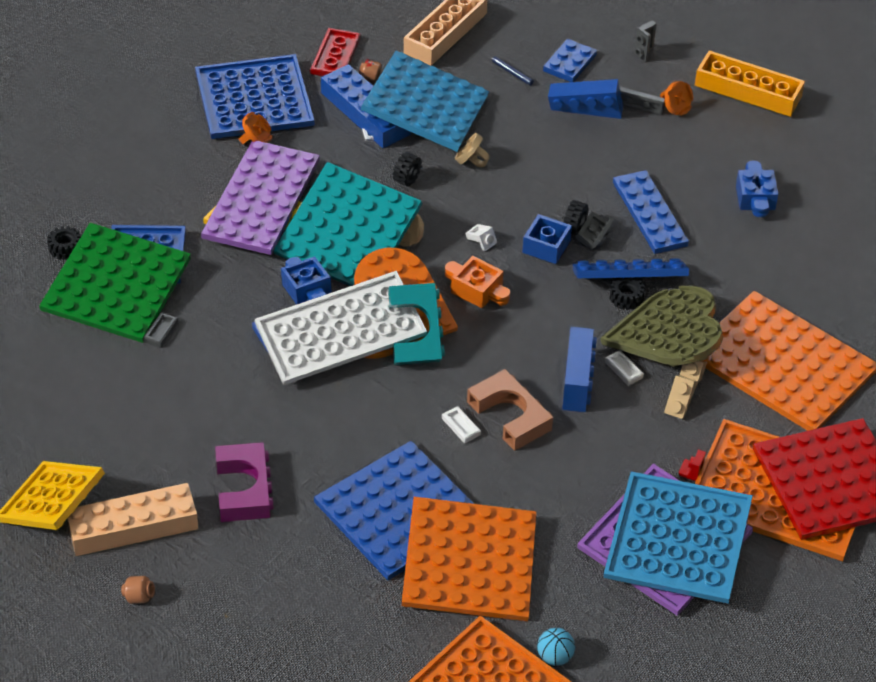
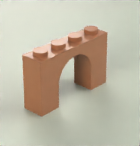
M506 369L468 388L467 402L478 414L500 403H511L524 411L523 415L503 426L502 439L514 451L552 431V414Z

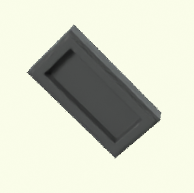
M161 312L143 337L144 342L161 348L178 324V318Z

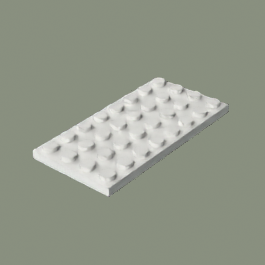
M397 271L256 318V327L283 385L392 348L394 343H406L426 336L427 330L416 308H389V286L404 285Z

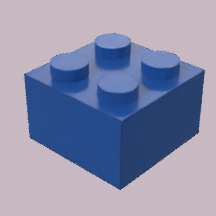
M538 214L523 237L522 253L557 264L571 241L572 225Z

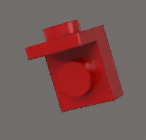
M698 449L695 457L691 456L690 460L684 459L678 475L696 481L704 464L706 452Z

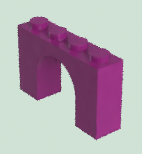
M264 442L215 446L217 475L245 473L257 480L254 486L245 491L219 493L221 522L270 518V510H273L274 506L273 497L268 495L272 494L271 481L267 482V478H271L270 466H266V462H269V452L264 450Z

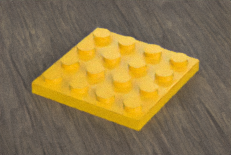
M43 461L0 510V523L58 530L70 514L75 511L81 501L87 497L92 488L98 484L105 472L102 467Z

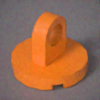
M683 81L672 82L660 94L661 98H665V106L672 115H685L692 107L690 105L694 98L693 91L690 85Z
M250 112L244 116L242 125L245 133L238 138L242 145L250 139L253 142L269 143L271 141V127L262 115Z

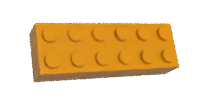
M708 51L696 71L694 86L791 117L802 98L805 81Z

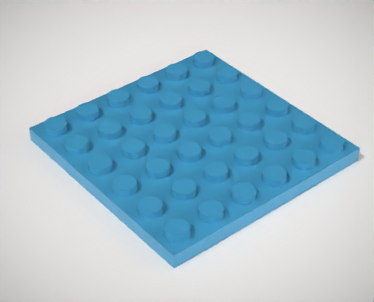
M395 51L363 102L361 110L458 152L488 97L489 91L469 83L467 80L453 76L451 73L437 69L435 66H430L402 52Z
M631 471L605 566L604 578L729 604L753 495Z

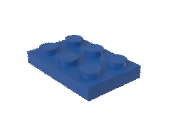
M567 39L543 66V71L569 82H574L597 55V50Z

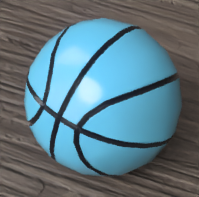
M550 628L539 637L537 643L538 654L549 665H563L569 662L574 655V639L568 631L562 628Z

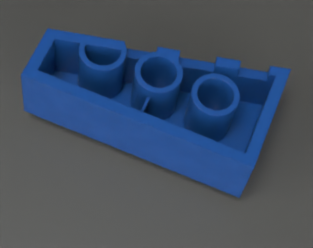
M618 79L550 84L548 100L551 110L617 119L622 118L624 105Z

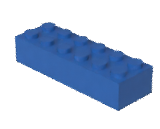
M349 64L321 77V93L359 128H364L369 136H373L374 141L382 148L411 135L410 131L361 110L362 104L373 88V85Z

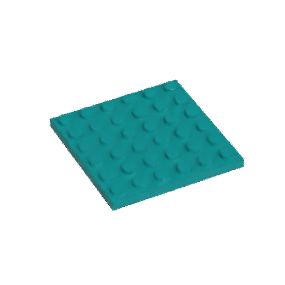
M327 162L273 252L285 259L299 257L302 261L315 256L330 278L348 286H353L356 268L366 255L378 249L398 247L420 210L422 201Z

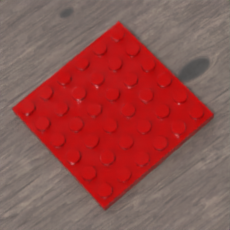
M863 418L753 444V450L801 540L876 522V439Z

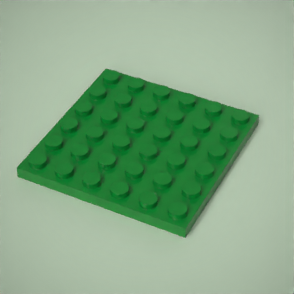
M89 223L40 303L39 308L41 311L143 343V337L159 316L191 260V253Z

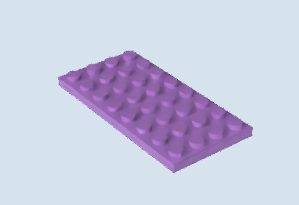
M252 141L205 225L201 238L271 255L320 161V155L261 141Z

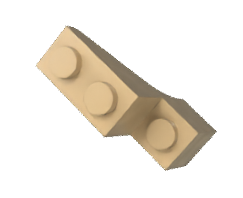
M696 361L682 365L680 375L675 376L664 413L681 419L685 417L695 389L702 380L707 365L706 361Z

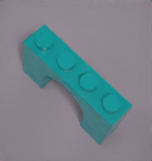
M435 283L389 286V308L414 307L421 310L429 321V332L423 339L416 342L394 343V365L440 362L442 357L445 356L444 345H441L440 338L443 337V327L439 326L438 320L441 318V307H437V300L440 299L439 288H436Z

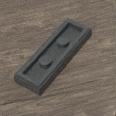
M620 87L623 105L659 115L663 114L665 98Z

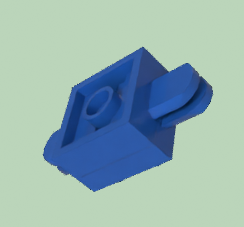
M758 161L747 162L745 170H738L736 190L740 210H752L753 215L756 217H765L768 215L769 210H776L778 200L774 170H763L761 163Z
M315 256L303 261L299 257L289 258L286 261V266L281 268L282 285L296 305L332 293L331 278Z

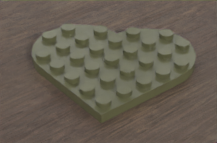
M679 286V289L669 291L665 289L649 297L600 339L602 345L675 367L706 360L709 355L720 347L723 333L719 322L713 318L716 311L713 295L701 287Z

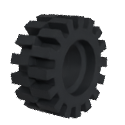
M410 152L403 153L393 169L395 171L393 172L394 181L407 187L411 186L415 179L418 178L417 175L421 172L419 170L422 168V159Z
M576 200L570 202V206H568V210L565 213L566 216L563 219V223L572 225L571 233L575 235L587 219L589 210L588 204Z
M60 226L61 229L55 228V232L51 231L50 235L48 234V247L53 257L56 256L57 259L63 257V260H66V257L70 256L81 238V234L74 227L70 229V226H67L64 229V226Z
M624 277L613 280L610 289V299L614 306L620 305V309L626 307V310H629V307L635 309L636 306H640V303L642 304L645 290L642 281L639 280L637 282L638 278L636 277L634 279ZM629 291L632 292V294H625L622 292Z

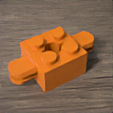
M472 256L463 266L455 261L448 262L445 265V277L451 280L452 294L480 308H483L490 300L501 306L508 304L510 301V289L503 286V270L475 256Z

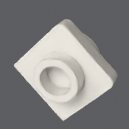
M477 224L465 233L467 239L480 242L483 251H487L497 243L493 227Z

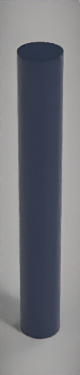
M497 56L492 59L493 63L529 86L533 84V79Z

